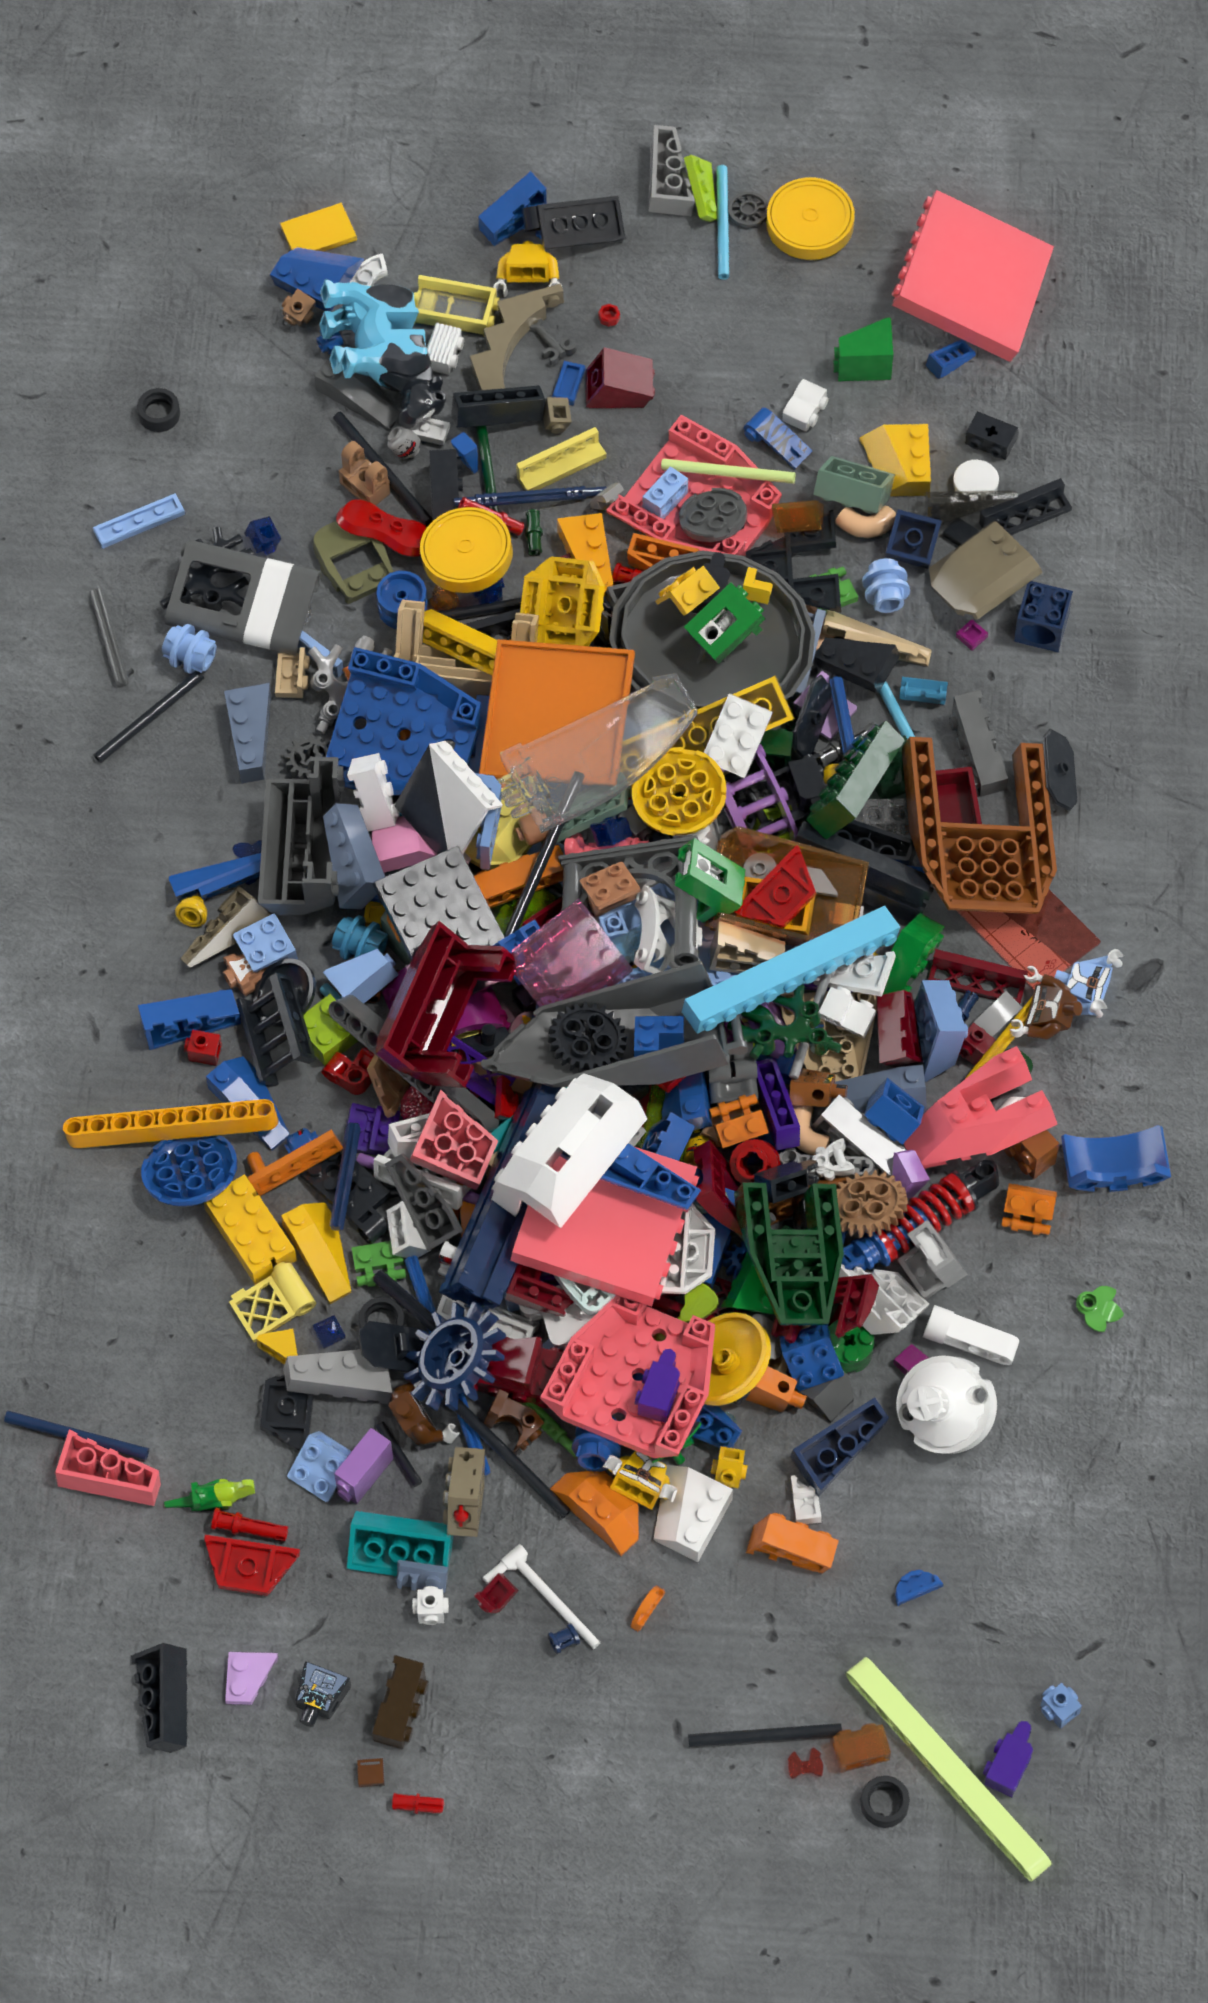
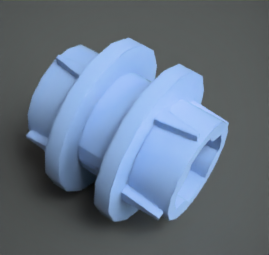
M887 558L876 560L868 566V572L863 576L862 583L866 589L865 599L874 606L875 611L877 610L881 613L897 611L904 606V600L910 594V586L906 582L907 572L898 565V561Z
M186 624L183 627L177 625L172 627L167 633L163 642L162 653L164 654L163 657L169 659L172 667L178 668L184 663L183 669L186 673L192 674L195 671L202 673L212 664L217 646L215 644L216 641L209 639L207 631L200 630L195 635L193 625Z

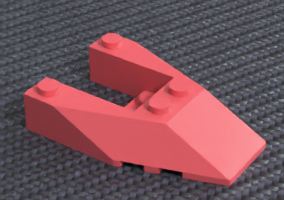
M1016 1046L994 1056L940 1098L923 1114L920 1126L904 1142L906 1150L916 1151L924 1169L945 1165L947 1164L946 1161L961 1158L962 1161L971 1159L970 1156L982 1153H986L987 1156L993 1155L1056 1126L1058 1123L1052 1107L1042 1090L996 1111L990 1099L1032 1081L1026 1061Z

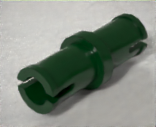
M530 509L525 512L527 521L525 536L528 538V554L538 556L542 554L541 537L543 535V529L540 527V511Z

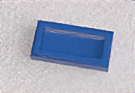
M564 361L552 397L568 398L569 405L574 406L586 366Z

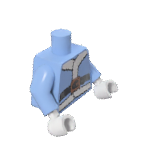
M1118 949L1111 950L1107 956L1075 962L1071 974L1060 970L1056 971L1054 978L1061 980L1071 990V994L1082 1004L1083 1009L1080 1015H1095L1101 1018L1103 1013L1100 1009L1108 1008L1103 1000L1112 975L1113 968L1111 966L1113 964L1117 968L1121 967L1122 961L1117 958L1124 956Z

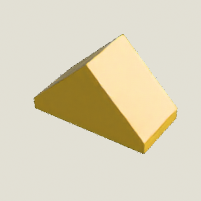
M293 1329L259 1334L256 1338L259 1349L284 1365L287 1356L298 1355Z

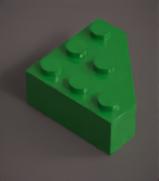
M920 913L901 930L891 950L895 952L896 957L882 995L901 990L911 992V984L920 973L924 972L928 964L927 959L929 955L942 943L945 936L942 932L945 926Z

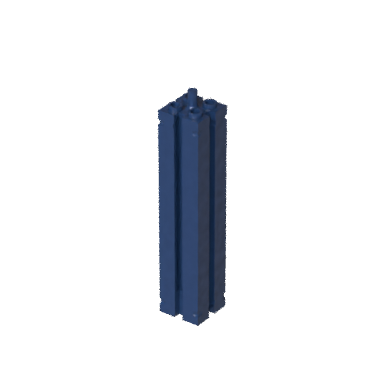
M538 1083L534 1088L531 1087L523 1093L521 1104L517 1107L445 1276V1282L441 1285L439 1293L454 1301L459 1300L465 1303L464 1307L468 1309L473 1301L484 1308L482 1313L484 1314L489 1308L494 1309L500 1306L503 1293L507 1290L518 1264L510 1261L528 1204L524 1201L521 1202L516 1217L492 1200L494 1192L492 1187L496 1182L494 1179L502 1168L505 1169L513 1154L511 1152L519 1141L523 1143L528 1137L526 1133L533 1123L538 1125L542 1120L540 1116L548 1105L553 1106L557 1101L555 1097L562 1087H550Z

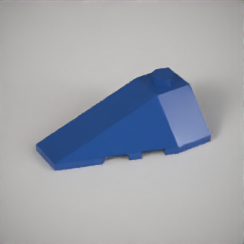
M245 1057L223 1061L206 1076L208 1089L222 1103L260 1099L272 1101L278 1116V1125L272 1130L253 1132L270 1150L273 1151L290 1135L266 1085L259 1082L256 1068Z
M705 1071L686 1076L669 1093L666 1092L662 1108V1118L672 1112L694 1125V1130L712 1127Z

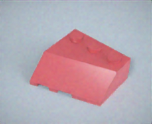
M440 1090L410 1157V1161L476 1190L481 1183L498 1140L477 1121L470 1118L458 1104L456 1105Z

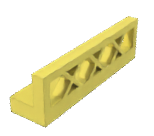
M594 427L517 463V479L525 491L540 490L606 459V452L599 443L598 430Z

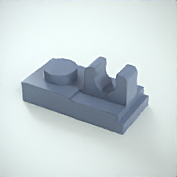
M398 1560L397 1588L401 1589L402 1586L411 1587V1590L415 1591L417 1588L423 1590L424 1587L434 1586L438 1589H443V1593L446 1592L448 1567Z

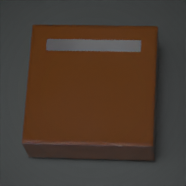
M383 1758L357 1760L359 1787L385 1786Z

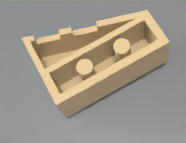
M719 920L710 946V970L740 974L785 953V942Z

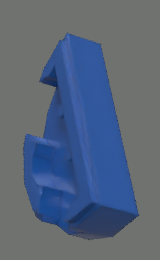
M923 1570L908 1572L900 1579L896 1588L895 1599L897 1606L943 1587V1582L937 1575L924 1572Z

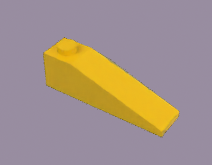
M325 1202L301 1204L281 1215L283 1228L327 1300L332 1304L352 1293L340 1234L337 1230H331L330 1220L332 1213Z

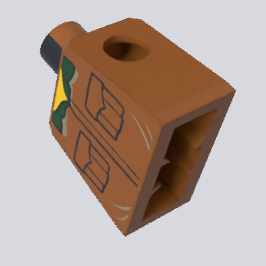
M801 1068L799 1078L792 1079L790 1082V1100L792 1105L828 1107L833 1098H837L838 1095L847 1097L848 1086L835 1084V1074Z

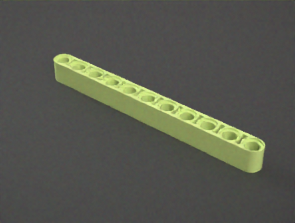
M864 1657L846 1672L848 1680L1029 1881L1032 1882L1052 1865L1043 1850L869 1658Z

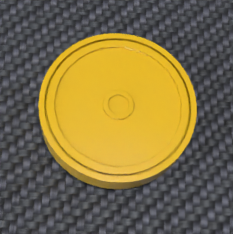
M811 177L796 179L781 186L771 197L767 208V231L772 242L784 253L804 260L823 259L839 252L849 242L854 229V206L848 194L833 182Z
M474 507L458 508L440 515L426 528L420 543L421 558L428 577L439 587L456 593L477 592L492 586L507 572L513 557L510 533L505 523L494 513Z

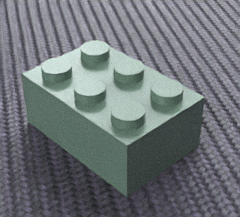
M831 456L818 470L813 495L819 496L824 501L833 500L840 502L845 507L860 508L869 514L878 513L890 499L895 474Z

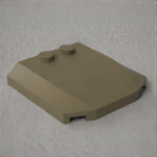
M996 521L991 522L929 567L931 586L934 592L957 615L964 616L965 614H970L975 619L981 618L1043 573L1032 555Z

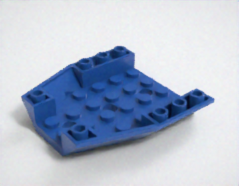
M354 647L348 670L351 673L326 755V757H338L339 766H343L345 787L356 790L354 780L349 781L347 776L352 759L379 753L381 761L385 760L388 773L385 775L387 782L392 783L393 796H400L428 745L442 741H453L455 743L453 750L468 765L478 733L481 703L420 663ZM359 718H364L367 721L366 726L360 730L356 729L354 726L355 721ZM405 729L411 732L410 738L406 741H401L398 738L399 733Z

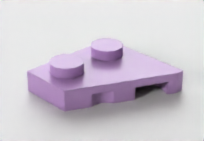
M229 1652L226 1704L252 1705L258 1695L259 1688L263 1686L268 1678L269 1671L278 1661V1654Z

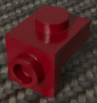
M498 1573L482 1592H477L474 1597L478 1600V1606L485 1612L500 1613L519 1590L502 1573Z

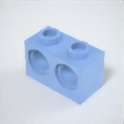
M670 466L643 495L642 507L664 519L688 494V478Z

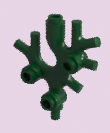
M803 984L794 990L793 997L786 998L778 995L776 999L771 1001L794 1013V1021L789 1025H779L772 1013L761 1004L750 1012L745 1011L741 1013L742 1018L760 1025L758 1029L754 1030L741 1024L744 1041L755 1044L749 1053L754 1059H758L760 1054L770 1055L775 1050V1040L784 1042L783 1055L787 1058L793 1057L794 1047L800 1042L810 1044L811 1051L816 1055H824L828 1050L839 1053L842 1049V1044L833 1041V1037L828 1036L823 1028H816L821 1021L819 1006L813 1001H803L805 988ZM729 1021L727 1029L732 1031L731 1022Z

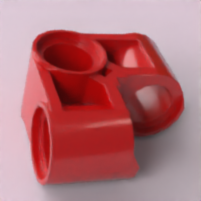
M364 1047L352 1062L345 1055L336 1052L321 1072L332 1083L341 1086L351 1094L360 1095L372 1083L367 1068L375 1054L367 1047ZM355 1078L361 1079L358 1082H352V1080Z

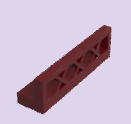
M935 949L928 980H941L934 978L936 969L944 970L950 976L945 980H949L952 990L963 993L970 990L971 995L974 992L979 997L997 1000L1004 993V989L1008 987L1018 988L1017 998H1013L1021 1004L1027 981L1024 975L1027 976L1028 971ZM963 975L969 976L973 983L967 986L961 985L957 978ZM990 981L993 982L996 988L986 991L980 984Z

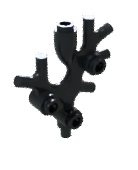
M214 527L212 529L215 546L231 549L243 542L240 534L229 540H224L221 527ZM251 548L240 550V552L255 555ZM200 563L201 567L199 568L190 567L188 572L189 580L184 586L180 599L182 603L190 605L191 596L201 594L206 609L220 611L223 607V601H231L243 607L245 598L238 595L237 592L249 585L245 576L226 587H216L211 583V577L218 572L236 573V571ZM172 591L168 593L167 598L160 601L163 609L168 607Z

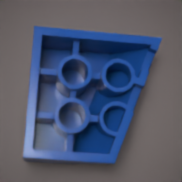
M296 247L281 256L270 276L274 285L291 294H294L298 288L316 301L315 307L331 312L334 306L325 308L320 294L324 280L326 279L333 283H350L363 263L364 258Z

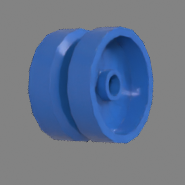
M410 571L389 573L382 578L377 586L378 612L381 620L391 628L397 629L398 609L402 599L425 602L424 611L428 609L427 590L424 581Z

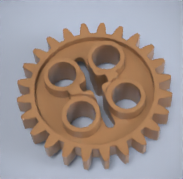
M866 1170L863 1176L855 1173L854 1179L846 1177V1184L838 1183L837 1198L841 1232L848 1230L850 1236L858 1232L859 1238L864 1233H868V1236L872 1237L875 1231L882 1235L881 1229L891 1231L890 1224L897 1226V1218H904L903 1212L907 1211L906 1204H908L905 1187H902L900 1180L895 1181L894 1175L887 1178V1173L884 1172L878 1176L877 1170L872 1175H868Z

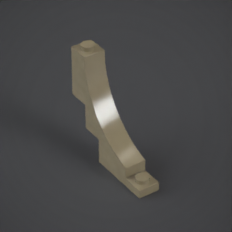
M561 284L497 301L498 314L502 323L484 328L485 343L488 351L470 356L471 369L479 390L505 388L504 376L506 366L518 342L530 330V326L536 324L540 319L542 321L546 319V308L556 307L564 303Z

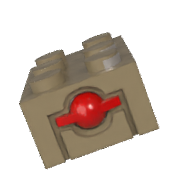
M455 1447L454 1457H449L448 1472H451V1474L446 1475V1489L448 1490H444L443 1505L448 1509H444L443 1524L448 1525L447 1535L478 1537L485 1484V1449Z

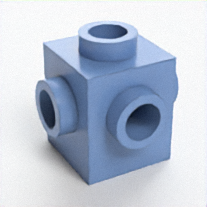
M1063 1683L1059 1684L1056 1688L1054 1685L1050 1686L1042 1694L1041 1711L1049 1721L1053 1720L1060 1729L1080 1714L1082 1705L1077 1701L1076 1693L1070 1687L1066 1688Z

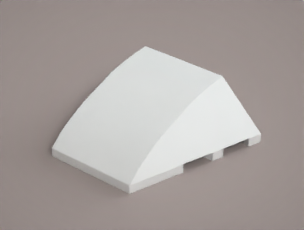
M841 1265L839 1278L872 1274L879 1284L871 1312L862 1325L871 1335L900 1332L930 1305L898 1272L874 1269L872 1273L865 1272L861 1267L847 1270L844 1265Z

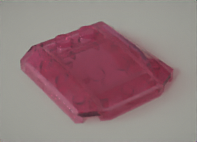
M577 899L512 950L515 962V976L539 1006L616 985L634 971L580 899Z

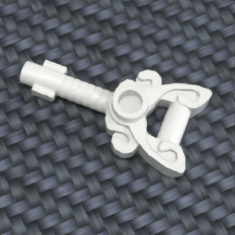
M844 1138L836 1140L826 1149L818 1147L815 1150L816 1155L813 1156L812 1160L818 1162V1167L808 1171V1175L816 1172L819 1177L832 1181L835 1175L846 1176L854 1174V1165L846 1161L844 1156L846 1148ZM831 1156L835 1157V1160L837 1162L836 1166H833L830 1163Z

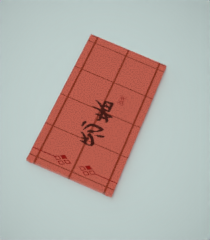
M1050 889L1038 914L956 910L1011 967L1028 971V977H1032L1035 972L1027 969L1028 966H1034L1042 976L1047 974L1055 977L1057 970L1064 972L1101 943L1088 927ZM1041 982L1027 983L1035 990L1036 984Z

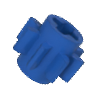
M319 330L321 336L317 337L316 340L322 353L328 352L331 355L334 346L343 345V339L339 331L330 339H323L321 330Z

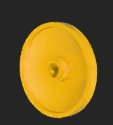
M726 1313L709 1320V1322L715 1324L709 1394L704 1403L706 1405H725L742 1398L757 1385L767 1369L771 1355L769 1336L764 1327L747 1314Z

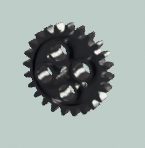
M584 1002L583 1008L574 1003L573 1010L566 1006L564 1013L559 1011L557 1018H553L552 1025L549 1028L548 1043H551L550 1051H556L555 1059L562 1058L561 1066L569 1063V1071L577 1067L579 1073L583 1072L584 1069L591 1070L618 1062L619 1058H623L627 1045V1034L624 1033L625 1026H619L621 1018L613 1019L614 1011L607 1014L605 1013L606 1006L598 1010L596 1003L593 1004L592 1008H588L587 1002Z

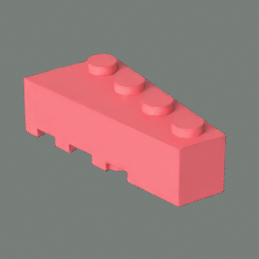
M69 1430L55 1472L58 1487L150 1506L155 1505L161 1486L159 1470L135 1459L123 1457L117 1451L111 1448L108 1450L97 1445V1442L89 1438L86 1440L78 1436L76 1432Z

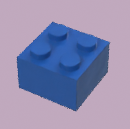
M886 1078L869 1098L865 1116L870 1124L883 1129L889 1139L894 1142L898 1141L903 1145L920 1126L925 1107L889 1078Z

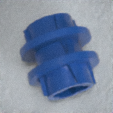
M576 1426V1438L572 1443V1451L578 1457L579 1465L584 1469L602 1472L608 1469L604 1468L603 1465L610 1455L620 1458L621 1444Z

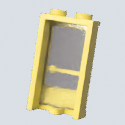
M423 275L418 276L419 289L418 293H414L415 307L419 310L414 324L421 323L435 326L438 322L443 325L459 327L461 331L483 335L484 328L494 326L495 316L493 314L494 311H498L497 301H500V298H497L496 288Z

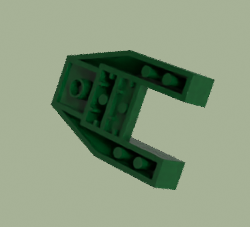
M742 1183L734 1192L736 1217L748 1254L779 1325H828L844 1255L836 1184H812L805 1191L804 1203L807 1230L771 1229L766 1183Z

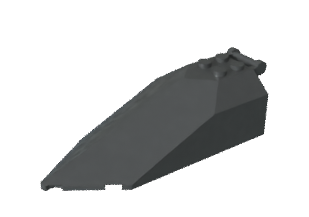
M697 961L540 1006L533 1012L535 1017L525 1026L521 1023L494 1049L492 1057L481 1061V1065L484 1070L550 1087H568L574 1078H578L583 1073L614 1083L615 1085H649L665 1083L728 1065L730 1055H743L748 1052V1046L743 1038L740 1023L741 1013L730 1021L734 1042L729 1044L724 1027V1022L726 1021L717 1024L710 1031L704 1030L697 1034L683 1015L682 1008L686 998L713 986L702 961ZM584 1002H587L588 1008H592L593 1004L596 1003L598 1010L606 1006L605 1013L608 1014L614 1011L613 1019L621 1018L619 1026H625L624 1033L627 1034V1045L623 1058H619L618 1062L591 1070L584 1069L580 1073L577 1067L569 1071V1063L561 1066L562 1058H554L556 1051H550L551 1043H548L550 1035L548 1033L553 1018H557L559 1011L564 1013L566 1006L573 1010L574 1003H577L580 1008H583ZM635 1016H684V1043L634 1057Z

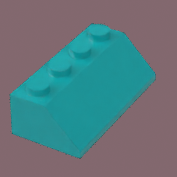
M356 1511L350 1527L347 1569L397 1576L398 1560L445 1566L449 1569L454 1535H447L448 1525L443 1523Z

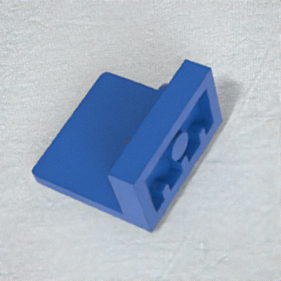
M813 1325L801 1329L794 1343H788L783 1336L779 1337L782 1354L792 1378L797 1381L796 1388L798 1391L844 1376V1371L831 1341L828 1325Z

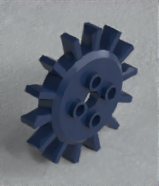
M472 1301L466 1317H464L465 1308L457 1302L452 1303L451 1319L446 1320L435 1311L432 1317L436 1328L430 1334L419 1329L415 1333L424 1342L421 1351H410L406 1355L411 1361L418 1363V1368L404 1374V1378L412 1384L423 1380L411 1392L412 1396L422 1402L429 1395L426 1405L435 1411H438L445 1395V1405L453 1411L458 1410L459 1394L463 1392L470 1399L476 1401L478 1395L474 1385L480 1378L489 1383L495 1381L492 1374L486 1370L489 1362L504 1361L505 1356L499 1351L492 1349V1345L505 1339L506 1333L499 1328L489 1331L499 1318L488 1310L480 1319L484 1308L476 1302ZM462 1354L461 1361L455 1364V1361L458 1360L459 1355Z

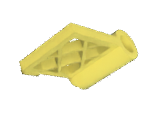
M285 1262L277 1264L273 1268L271 1276L247 1291L242 1288L231 1295L232 1300L229 1301L254 1343L259 1334L271 1333L294 1317L308 1313L316 1305V1301L291 1263ZM271 1285L274 1290L272 1299L259 1298L261 1290ZM244 1300L253 1301L250 1313L240 1311L237 1305ZM258 1302L270 1304L267 1316L255 1314ZM274 1305L285 1307L288 1312L281 1318L271 1317ZM253 1318L265 1320L264 1328L254 1334L251 1329Z

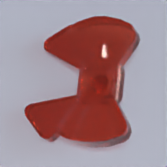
M811 1748L809 1761H801L796 1752H792L788 1758V1773L791 1779L805 1773H812L822 1777L823 1762L820 1758L821 1752Z

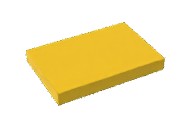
M342 203L280 223L291 250L298 247L324 252L357 241L356 233Z

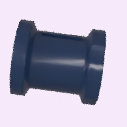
M572 1623L567 1624L566 1628L554 1634L552 1632L548 1633L549 1641L556 1654L561 1653L562 1649L574 1643L576 1645L580 1644L579 1636Z

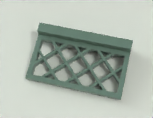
M623 773L619 774L617 788L592 787L577 795L556 843L627 810L628 798L632 797V787ZM561 802L541 811V815H546L550 826Z

